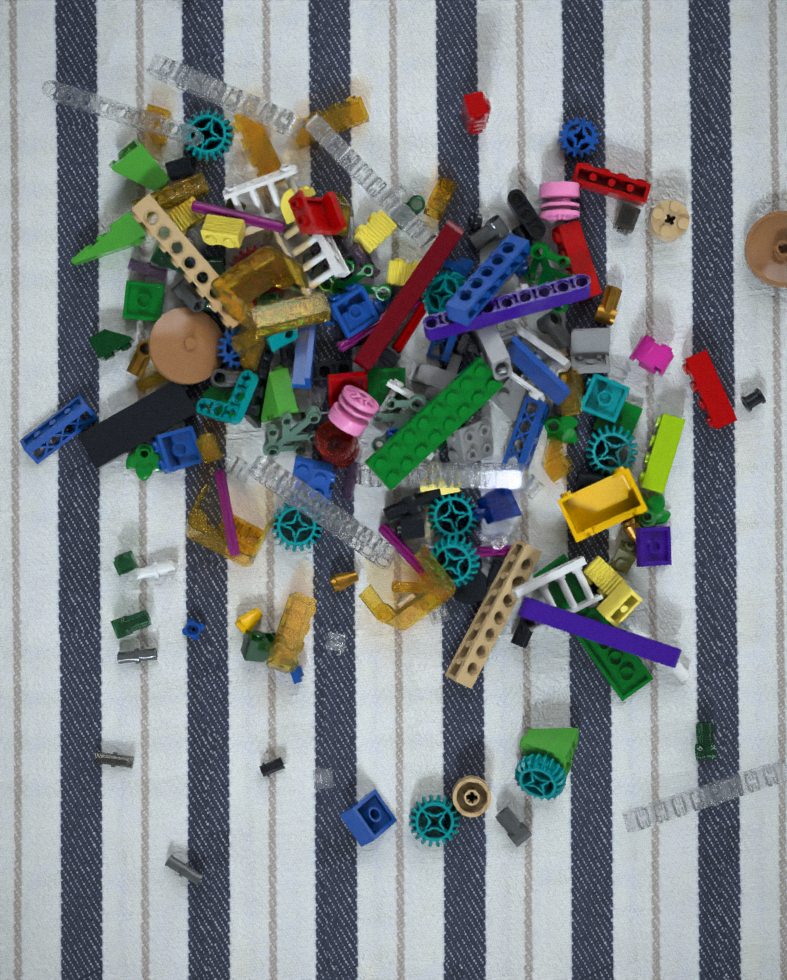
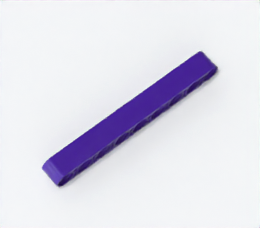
M578 274L492 298L468 326L448 319L447 311L429 315L423 320L425 337L428 340L435 341L587 299L591 295L590 278L585 274Z
M526 596L523 597L517 614L529 620L672 668H676L682 651L679 648Z

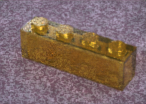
M351 96L345 99L346 102L342 104H331L327 107V110L322 112L316 110L310 113V116L307 118L299 117L294 119L292 124H290V129L298 149L369 122V115L361 96L357 98L356 96Z
M255 106L234 115L235 122H233L236 132H241L243 136L241 143L244 149H249L252 155L248 157L252 167L257 166L259 174H256L257 178L280 170L279 168L282 165ZM283 178V179H280V180L275 181L274 183H275V185H276V184H278V183H280V182H282V181H284V180H286V179Z
M324 291L313 292L302 297H293L289 300L276 301L265 306H256L249 311V321L255 337L258 339L330 321L331 308Z
M299 592L289 594L266 666L285 674L291 673L297 668V658L304 648L303 640L310 630L309 622L316 612L315 604L317 600Z

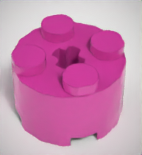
M645 334L644 338L641 337L629 359L631 361L638 360V366L653 374L658 371V375L662 377L674 355L672 354V348L663 343L661 346L655 343L654 338Z

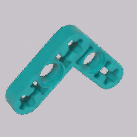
M250 370L243 371L238 378L228 403L202 398L197 402L196 411L207 418L233 425L239 424L246 413L258 384L257 374ZM244 393V398L238 401L239 396ZM223 407L221 414L217 415V410Z

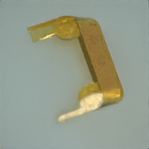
M272 246L261 247L211 282L213 293L231 318L249 329L253 326L248 315L250 312L247 306L248 303L273 286L279 289H288L292 284L296 283L308 289L309 285L302 263Z
M207 484L200 491L188 516L185 528L186 536L241 566H251L255 562L276 519L272 517L259 540L254 537H245L241 542L238 541L240 554L238 556H230L226 535L207 525V515L200 510L211 485Z
M425 544L414 554V557L425 570L418 577V585L423 591L420 595L396 612L389 604L383 602L371 585H368L359 595L378 621L398 630H406L455 594V583Z

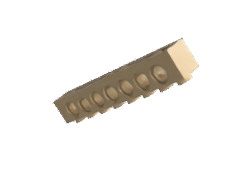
M151 194L146 195L131 208L134 211L132 216L138 223L143 222L147 227L144 229L151 238L154 236L159 241L158 247L164 253L168 251L172 256L170 261L175 267H181L185 271L182 275L189 283L193 281L196 284L197 288L195 290L202 298L206 296L210 301L208 303L209 307L215 313L218 311L223 316L221 321L227 328L229 326L234 328L251 314ZM150 212L157 214V221L155 223L147 221V215ZM163 227H167L170 230V235L167 238L160 236V230ZM176 242H180L183 246V250L180 253H175L172 250V246ZM188 257L195 259L196 264L193 268H187L185 265V260ZM200 272L207 273L208 280L206 283L198 281L197 276ZM218 287L221 290V295L218 298H213L210 295L211 288ZM225 302L233 304L232 312L226 313L223 310Z
M515 539L445 673L447 677L472 689L518 600L517 597H514L511 589L529 580L542 554L541 551Z

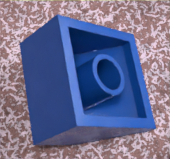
M376 789L340 814V817L361 847L376 840L397 821Z

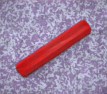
M420 302L392 346L397 353H401L427 312L424 309L425 304L423 302Z

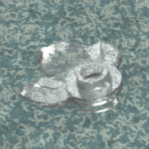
M489 514L485 518L484 527H477L474 529V533L481 542L489 543L492 548L499 550L507 545L508 536L512 533V526L509 521L501 523L496 516Z

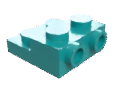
M594 373L593 377L589 376L585 387L588 388L586 394H582L579 399L578 405H581L580 410L615 424L630 391V387Z

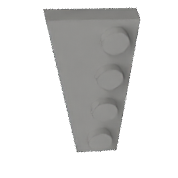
M548 357L542 359V362L550 368L552 360ZM520 369L515 372L519 377L523 373ZM509 378L490 400L516 424L525 396L532 397L528 394L529 391ZM529 378L526 380L531 386L536 387Z

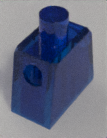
M507 481L497 485L477 499L479 508L473 510L474 518L477 521L484 518L487 524L513 519L522 515Z

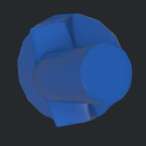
M391 293V297L386 301L373 298L372 304L379 316L385 312L384 308L389 305L394 296L393 293Z

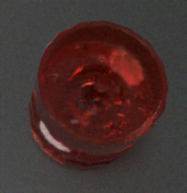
M331 420L321 424L316 430L314 437L315 446L324 462L334 464V468H343L352 464L358 457L359 442L356 436L344 432Z

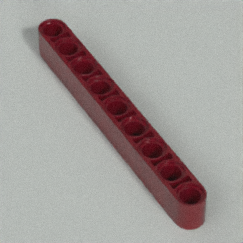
M450 219L448 220L352 362L367 372L371 370L464 234L465 230Z

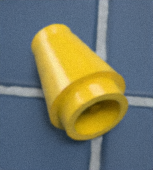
M255 607L238 617L234 624L245 634L246 631L253 629L263 614Z

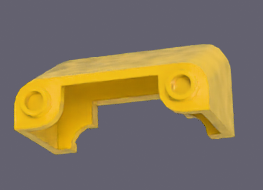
M619 467L613 470V475L579 491L571 493L569 490L560 494L561 499L557 500L576 543L635 515L648 511V507L629 468Z

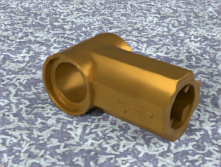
M606 286L601 303L597 307L594 321L609 326L613 325L617 314L616 308L622 293L621 289L614 286Z
M142 340L137 344L136 352L126 370L140 378L143 377L151 360L149 353L145 354L142 351L143 345L148 343V340Z

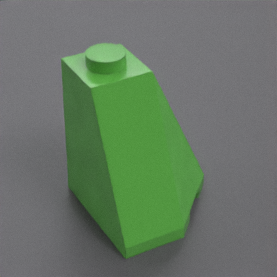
M136 138L118 153L117 162L113 160L109 164L113 171L155 192L163 190L170 180Z
M284 366L272 368L273 372H269L261 415L263 423L280 419L284 413H290L291 415L300 414L295 391L292 388L290 372Z
M529 729L526 736H522L520 741L522 756H529L531 753L535 755L540 753L541 756L547 755L549 759L554 758V762H560V767H563L564 773L568 775L573 763L574 749L578 745L579 729Z

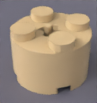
M663 201L653 209L649 216V230L657 239L665 242L674 241L687 230L689 226V213L679 201ZM667 217L668 219H672L673 222L671 223V225L670 223L665 222Z
M473 775L460 778L452 790L453 804L464 816L478 817L483 814L491 804V792L487 783L480 777ZM470 792H474L476 796L473 797V800H469L467 796L470 795Z

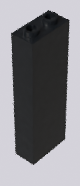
M170 382L77 435L95 468L101 469L136 449L139 445L152 440L157 435L198 413L196 411L197 402L194 397L190 399L187 393L190 391L188 386Z

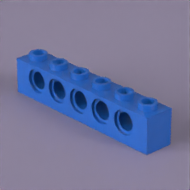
M509 234L502 240L500 245L490 253L484 263H481L475 273L470 275L466 283L458 289L457 293L447 301L448 319L468 326L518 270L523 261L531 255L529 240L513 234Z

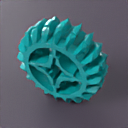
M207 109L206 115L200 110L199 117L195 113L192 114L194 120L187 119L190 126H183L184 130L188 131L182 133V136L187 138L183 141L184 145H188L186 150L188 152L192 151L191 155L193 157L199 153L198 160L200 161L204 156L206 162L210 161V156L216 161L217 154L223 158L222 151L229 152L226 145H233L232 141L228 140L234 138V134L229 133L233 131V127L228 126L230 121L228 119L223 121L225 116L221 114L218 117V111L216 110L213 112V115H211L210 109ZM210 121L204 128L197 127L203 122ZM216 123L222 127L223 137L214 133ZM210 132L213 137L206 139L204 134ZM193 134L202 138L201 148L194 144ZM212 143H218V144H219V145H218L216 148H214V149L206 150V149H208L209 145L212 144Z
M449 270L447 272L441 271L440 275H435L434 280L426 288L427 292L423 293L426 298L422 302L425 304L424 309L428 311L427 314L433 315L447 311V301L457 293L458 289L466 283L467 279L460 273H451Z
M613 424L612 430H609L608 425H605L604 432L601 428H598L599 435L594 432L591 434L595 440L588 439V443L592 446H586V450L591 451V453L586 454V457L593 458L589 461V464L593 465L596 463L595 471L601 467V474L608 470V476H611L612 471L626 465L628 468H632V464L629 461L636 462V458L632 455L638 454V450L632 448H636L638 445L635 442L631 443L635 439L634 436L627 437L630 434L629 430H626L623 434V426H620L619 430L616 431V425ZM607 436H617L623 439V441L611 442ZM602 440L605 449L601 454L597 455L596 446ZM608 444H609L610 447H611V446H613V448L616 447V449H615L616 457H615L614 454H611V453L609 454V453H608V451H609V449H608ZM627 445L628 453L622 461L619 452ZM611 458L616 464H605L601 460Z
M455 492L454 496H451L450 493L447 494L446 498L440 494L441 501L434 499L437 505H429L434 511L427 512V515H433V519H428L427 522H434V525L430 526V530L438 529L434 533L435 536L440 532L442 533L441 538H445L446 535L451 537L461 535L462 538H466L465 532L469 535L472 534L469 528L476 529L477 527L472 524V521H478L479 518H473V514H478V510L472 511L471 509L476 506L475 503L468 504L471 501V497H468L465 501L463 499L465 493L457 497L458 492ZM453 500L461 502L468 511L458 512L454 507ZM447 501L448 512L445 515L437 516L439 507ZM450 506L454 514H463L458 516V519L455 518V527L451 519H443V517H447L450 514ZM469 516L467 525L461 531H458V520ZM448 521L451 524L453 533L443 530L438 522Z
M298 500L297 506H295L294 501H290L291 507L284 503V511L281 508L277 509L281 515H273L278 521L271 522V525H277V529L271 530L272 533L278 532L279 534L274 539H282L279 542L280 546L284 542L287 543L285 546L286 550L292 545L293 552H296L297 546H299L301 552L304 551L303 545L310 549V541L313 544L317 543L313 539L314 536L321 537L316 531L323 530V527H317V523L323 522L322 519L316 520L315 518L320 513H312L315 510L314 506L308 510V502L302 507L301 500ZM296 510L293 521L282 522L287 513ZM302 511L311 517L313 525L302 522ZM298 517L300 524L302 523V526H307V528L298 529L296 535L295 528L292 529V526H287V524H295ZM281 527L289 528L292 531V541L284 536ZM301 531H312L306 540L298 542Z
M449 535L447 541L441 538L440 543L436 542L434 544L435 548L430 550L432 555H429L428 560L432 562L428 566L429 568H434L431 571L432 575L438 574L436 580L443 579V585L447 581L450 587H453L454 582L457 587H460L461 583L466 585L468 584V579L473 580V574L478 573L477 567L480 566V562L476 560L480 558V555L474 554L477 548L471 549L470 547L473 543L469 542L466 544V538L459 541V536L456 535L453 540ZM453 548H457V549L461 550L462 552H461V553H457V552L454 551ZM444 550L446 561L441 564L440 553ZM468 558L469 567L464 572L462 562ZM451 559H452L453 561H454V560H458L457 563H456V562H453V563L451 562V563H449V562L451 561ZM446 570H452L455 574H451Z
M533 753L529 756L525 755L516 766L514 774L517 786L521 787V791H526L527 796H534V799L536 797H539L541 801L544 798L548 801L551 798L555 799L562 793L566 785L567 774L564 773V768L560 767V762H554V758H547V755L541 756L540 753L537 755Z
M432 794L429 795L430 801L422 797L423 804L416 801V805L419 808L412 807L411 811L415 814H409V818L414 820L409 822V826H415L411 829V833L418 832L415 836L416 840L423 837L421 844H425L426 840H429V847H432L433 841H436V846L439 847L440 840L446 845L447 841L445 838L448 837L449 840H453V836L450 833H458L454 828L460 827V823L455 822V820L460 819V815H454L458 810L456 808L451 809L454 805L452 801L448 805L446 804L447 797L440 801L439 794L436 796V800H433ZM440 806L443 809H440L438 812H431L427 807ZM421 812L427 818V822L422 829L418 823ZM447 812L450 815L448 829L441 822ZM430 816H431V817L434 816V818H435V816H436V817H439V818H438V823H439V825H438V824H436V825H435V824H434V825L430 824V823H431V818H430ZM432 829H437L440 832H442V834L429 835L426 832H429Z

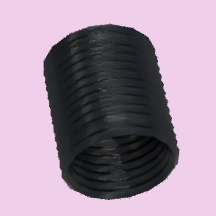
M189 155L170 162L168 161L167 163L165 162L171 182L195 175Z
M579 470L577 472L575 490L579 491L603 480V474Z

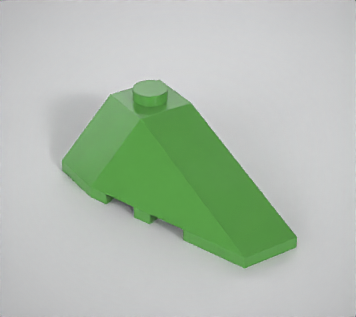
M129 211L109 226L110 232L100 234L95 240V245L90 244L86 246L70 261L77 266L135 245L139 246L146 241L145 237L148 235Z

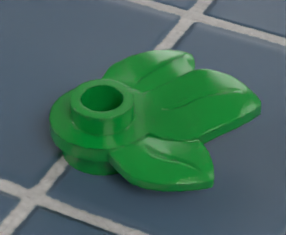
M553 415L546 419L544 427L548 432L547 442L551 448L559 451L562 442H578L577 433L573 429L578 424L576 418L570 415L562 417ZM551 422H556L558 426L553 428Z
M147 443L139 445L135 452L130 454L126 460V468L135 469L137 476L142 481H146L151 476L152 471L163 472L158 467L159 455ZM146 450L148 455L143 456L141 451Z
M641 493L648 511L638 514L639 524L646 528L652 527L655 523H665L671 513L663 509L665 506L663 494H655L648 499ZM644 515H649L651 520H645Z

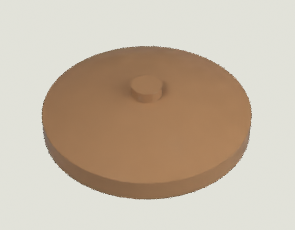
M776 211L761 217L750 229L744 245L745 260L755 277L767 285L779 288H787V211Z
M187 307L176 308L162 315L154 323L148 338V352L154 367L165 378L178 384H196L209 378L221 365L222 356H217L220 350L216 349V346L221 345L218 339L223 338L219 326L206 313L202 311L193 313Z

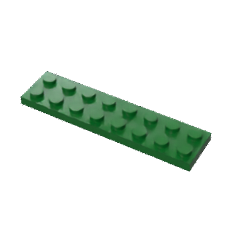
M478 356L365 461L366 465L391 491L504 386L500 380L494 379L491 369Z
M562 554L534 574L533 577L535 578L568 562V558L565 554ZM571 571L565 574L566 583L576 604L587 599L575 573ZM555 580L549 582L548 589L556 606L564 610L569 608L558 582H555ZM600 603L592 608L587 606L575 612L576 614L613 626L596 609ZM575 635L621 701H624L653 680V677L638 656Z

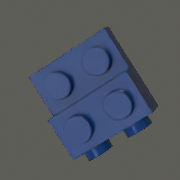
M355 283L346 286V291L342 294L336 293L330 296V301L326 303L334 320L338 322L345 337L348 339L380 319L364 286Z
M192 425L157 435L153 438V451L155 453L158 452L160 458L158 460V467L165 474L204 462Z
M296 456L290 491L307 494L308 500L326 503L327 498L331 499L333 487H330V484L334 483L336 472L333 471L334 464Z

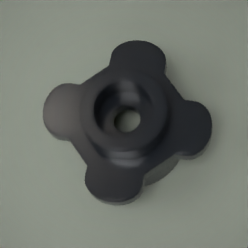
M477 211L472 212L468 216V226H470L471 231L480 229L482 226V214L477 213Z

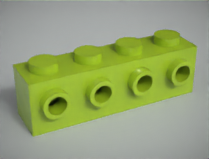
M662 413L660 417L657 416L654 427L657 429L655 435H651L648 446H651L649 454H645L643 464H645L644 472H640L637 481L640 483V488L664 494L685 419Z

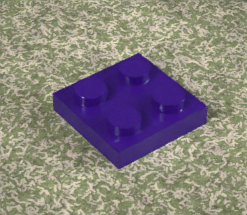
M670 526L635 528L637 567L672 565Z

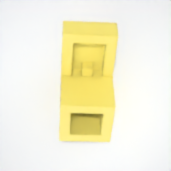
M308 185L297 189V191H303L305 197H311L316 194L314 188H309ZM292 187L283 194L280 202L281 212L287 224L296 221L288 202L295 194Z

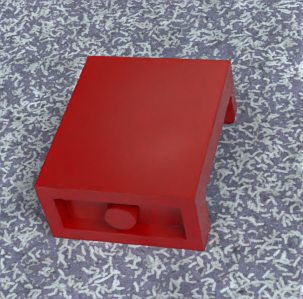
M297 191L288 200L301 234L337 235L347 226L334 192H327L322 198L305 197L303 191Z

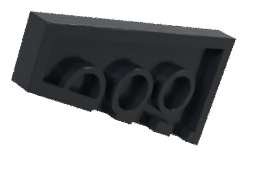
M260 343L253 369V372L258 376V384L244 415V418L255 428H261V415L267 381L274 356L266 343Z

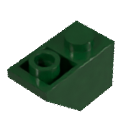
M106 329L88 338L100 360L105 359V361L115 357V353L120 350L124 352L130 349L132 343L135 342L130 336Z
M246 631L240 651L245 661L264 662L285 649L287 643L283 635L277 632Z

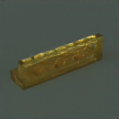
M203 172L150 194L165 211L184 203L191 197L196 198L211 191ZM145 196L138 198L134 201H131L133 207ZM150 212V213L147 215V218L150 217V216L155 215L156 213H155V212Z

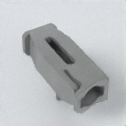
M494 324L472 330L485 361L493 373L494 379L500 380L511 376L513 371L510 356L504 342L511 340L514 335L518 338L517 329L513 327L498 332ZM506 370V373L499 375L498 372Z
M451 353L446 370L414 361L409 379L411 382L426 387L433 386L443 389L458 375L457 372L462 357Z

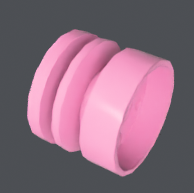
M569 181L540 184L539 198L548 201L540 205L541 210H546L540 212V219L564 222L580 218V212L575 210L580 208V204L571 202V200L580 197V184Z
M347 385L338 396L339 402H335L328 412V417L331 422L344 432L354 436H361L369 425L368 420L373 419L374 414L379 410V404L365 391Z

